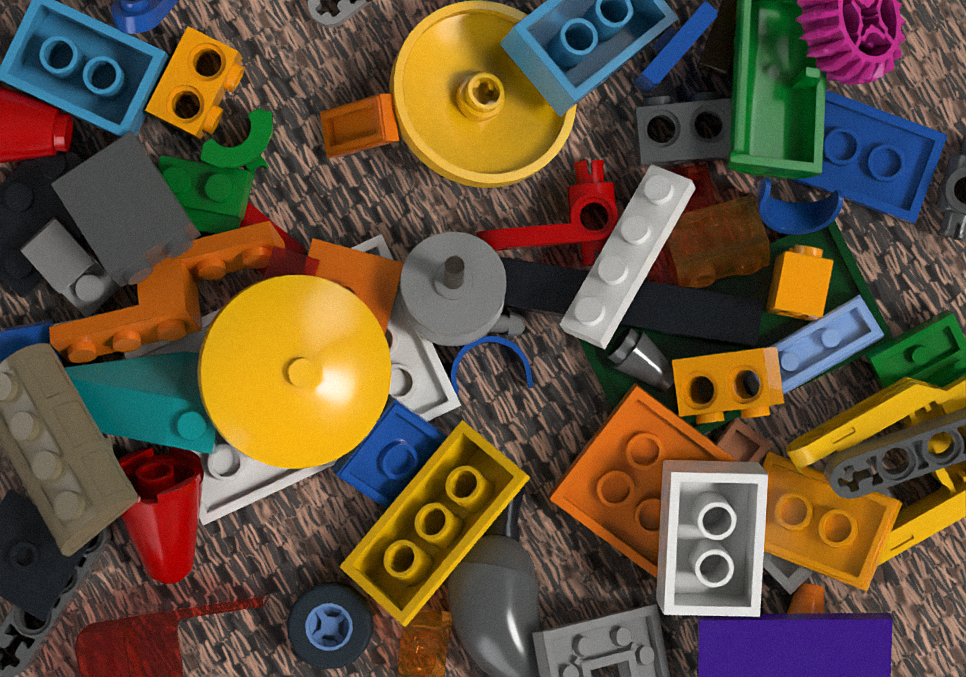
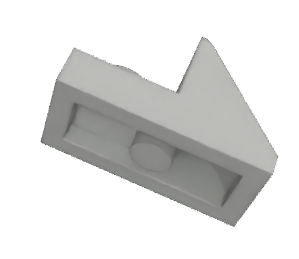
M55 217L20 248V251L59 294L62 293L86 318L90 317L121 288L109 276L104 266Z

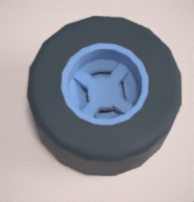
M321 582L305 590L292 605L287 619L288 639L294 652L307 664L321 669H338L356 661L367 648L374 630L373 612L366 598L354 587L340 582Z

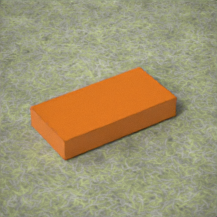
M393 93L377 94L320 112L327 158L343 157L399 141Z

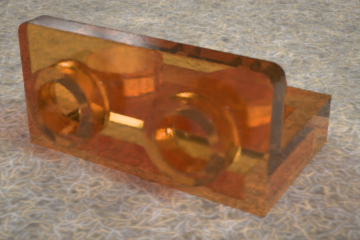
M753 195L681 214L666 240L675 266L676 280L678 286L706 287L721 278L736 274L742 276L753 274L770 264L769 240Z

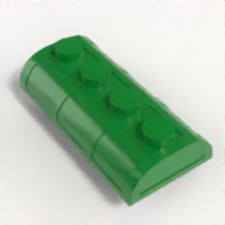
M737 0L733 48V87L730 108V146L728 154V167L733 171L783 179H804L822 174L826 71H821L815 67V57L806 56L809 46L806 40L799 39L804 32L802 24L796 20V18L802 15V9L796 0Z

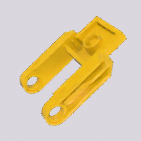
M966 375L942 388L936 384L905 376L797 437L786 447V452L796 470L801 472L803 470L802 467L810 465L834 451L839 452L853 447L902 418L906 428L966 408ZM960 426L957 428V430L961 434L965 444L966 439L963 436V434L966 433V431ZM939 432L933 435L928 442V451L933 454L945 451L951 443V435L946 432ZM966 460L931 472L932 476L941 483L940 489L899 511L878 566L966 517Z

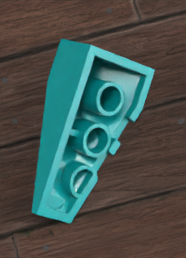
M182 351L64 368L101 433L208 454L217 452L220 433L209 419L199 392V353Z

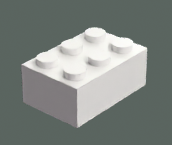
M663 460L656 601L664 615L760 617L768 474L758 462Z

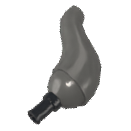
M524 486L448 576L447 596L454 628L463 648L477 666L489 677H540L532 632L542 630L539 612L540 583L535 579V566L528 551L519 544L521 528L517 526L522 497L525 492Z

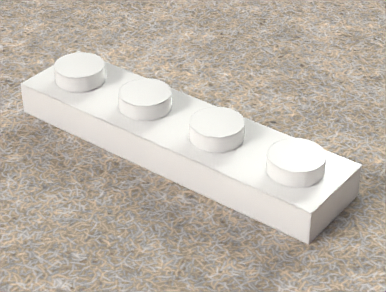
M650 165L559 324L564 332L605 349L694 193L696 187L692 180L655 165Z

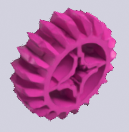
M796 0L802 9V15L796 18V20L802 24L804 32L799 39L806 40L809 46L806 56L816 58L815 67L821 71H826L829 81L837 80L841 85L865 84L874 82L877 78L883 77L888 71L894 70V60L902 57L899 45L906 41L905 36L901 32V26L906 23V20L901 18L899 10L903 3L897 2V0Z

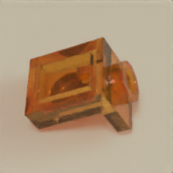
M420 609L406 627L402 625L399 638L397 677H445L446 653L452 627L450 612Z

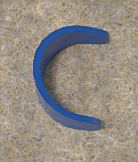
M763 178L757 186L759 214L762 221L769 228L784 234L800 235L819 231L835 220L843 205V192L835 190L829 197L819 201L793 203L777 200L769 196L771 190V180L769 178Z
M484 336L473 343L466 344L458 352L452 365L451 384L459 399L456 372L463 356L469 350L481 344H501L512 349L519 356L525 368V379L528 388H533L528 359L515 343L506 338Z

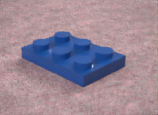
M826 90L822 174L810 178L790 180L828 194H832L835 190L842 191L844 200L906 223L914 224L945 144L947 134Z

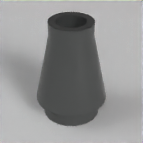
M628 327L616 339L607 354V357L614 362L613 368L655 387L661 393L666 392L675 382L672 364L643 330L637 333L634 329Z

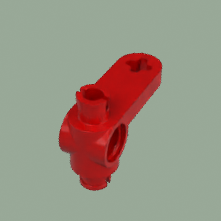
M587 160L573 163L576 185L567 187L569 223L476 232V237L489 244L494 251L581 244L582 266H593L595 263V252L599 256L618 221L614 183L604 182V160H591V174H588ZM587 206H598L606 214V225L597 231L588 230L580 221V212Z

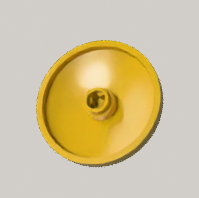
M482 0L457 2L445 6L428 15L412 30L399 48L394 59L390 75L389 94L393 93L397 128L411 151L425 165L451 181L480 188L504 187L521 182L540 171L558 154L573 127L577 104L559 117L500 45L509 31L528 16L516 8Z
M275 276L260 280L239 291L224 304L211 321L199 352V392L203 406L214 427L231 446L241 453L264 464L280 468L300 469L315 467L329 463L350 452L373 429L383 412L390 390V351L386 337L376 317L352 292L339 284L315 276Z

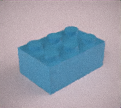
M31 0L0 65V82L34 99L58 107L62 112L71 114L73 117L115 137L121 138L130 131L137 136L147 115L145 109L171 57L159 48L129 34L122 33L120 30L56 0Z
M547 0L517 23L501 41L500 45L559 117H561L662 36L679 18L664 0Z

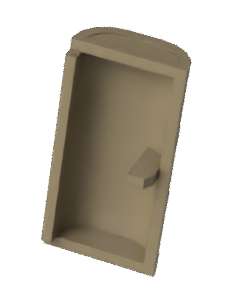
M37 343L20 349L0 363L1 447L16 469L33 504L36 505L53 535L60 552L65 556H71L139 501L140 498L52 346L49 343Z

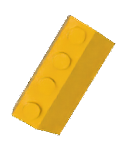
M462 420L339 567L401 625L406 627L530 477L486 438Z

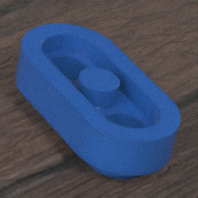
M115 0L111 5L114 27L122 33L128 34L149 31L165 18L179 0Z

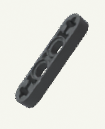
M966 408L833 454L827 461L824 469L828 484L840 497L847 499L858 498L965 461L966 443L964 444V440L957 428L961 426L966 431ZM939 432H946L951 435V443L945 451L938 454L928 451V442L933 435ZM892 448L904 449L906 457L901 466L896 469H886L882 466V459L887 451ZM867 458H870V462L877 472L875 475H871L868 471L870 466L866 462ZM852 465L855 469V472L852 473L853 481L845 483L841 478L845 475L844 468Z

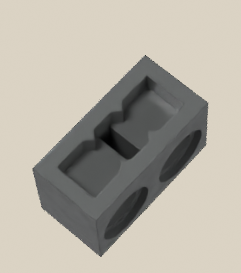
M718 92L691 94L690 102L672 104L670 96L643 99V106L635 107L633 112L638 168H647L651 164L655 166H668L728 160L731 99H718ZM701 115H709L715 118L719 124L718 136L711 139L701 137L695 130V119ZM656 119L668 122L673 131L672 139L666 143L653 141L647 132L648 124Z

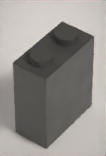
M132 131L51 183L105 270L121 288L126 284L134 285L146 279L153 272L152 267L165 258H175L184 254L192 247L193 240L201 235Z

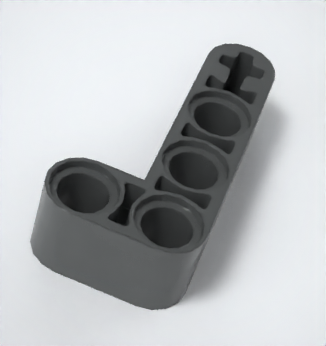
M110 524L99 532L98 542L93 547H88L73 573L72 583L65 587L42 627L32 625L28 621L26 611L16 605L12 607L0 626V677H14L26 671L34 663L109 546L112 539V527ZM21 634L30 637L22 641L15 652L16 657L20 661H15L8 665L4 661L7 653L2 648L13 645Z

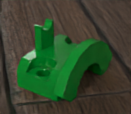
M262 108L255 109L248 114L251 122V131L248 138L242 144L235 147H224L217 144L211 138L200 147L202 150L200 159L221 169H237L246 166L254 175V178L256 177L255 170L258 167L264 166L269 169L261 154L266 150L270 139L273 138L272 112L263 111Z

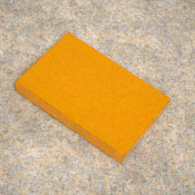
M767 452L762 468L768 474L764 552L867 592L902 503L897 499L878 492H872L852 499L840 497L828 484L824 472L808 466L802 467L803 470L799 472L790 459Z

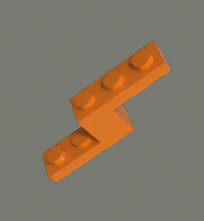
M270 221L195 239L188 251L175 258H165L152 267L153 272L146 279L137 283L139 305L49 327L50 344L68 363H87L96 359L97 356L117 351L132 352L138 350L141 345L161 340L177 341L184 338L186 334L202 331L197 281L202 279L216 280L224 277L226 273L246 268L260 269L268 266L271 262L286 259L285 243Z

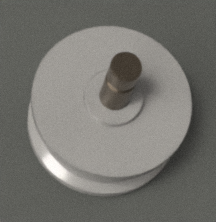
M443 232L430 236L420 242L406 258L401 272V307L409 325L423 338L444 346L470 344L488 334L501 316L506 293V273L498 254L482 239L463 232Z

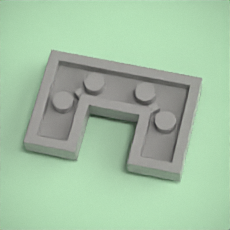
M657 604L642 605L532 632L540 677H592L591 670L618 663L620 677H670Z

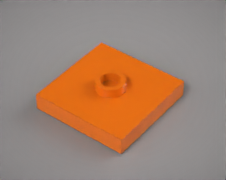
M312 238L302 275L327 279L352 292L374 314L384 335H386L404 263Z

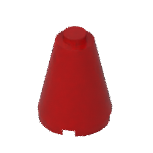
M168 447L169 454L154 455L153 448L137 450L118 459L120 466L140 498L139 501L120 516L147 575L161 583L173 584L181 581L192 571L194 566L204 478L201 458L193 451L176 447Z

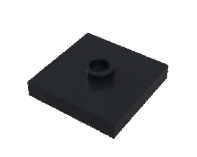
M9 489L0 504V597L36 618L46 621L94 537L71 556L63 555L32 500L13 489Z

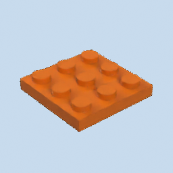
M634 383L549 492L548 498L657 578L663 460L739 461Z

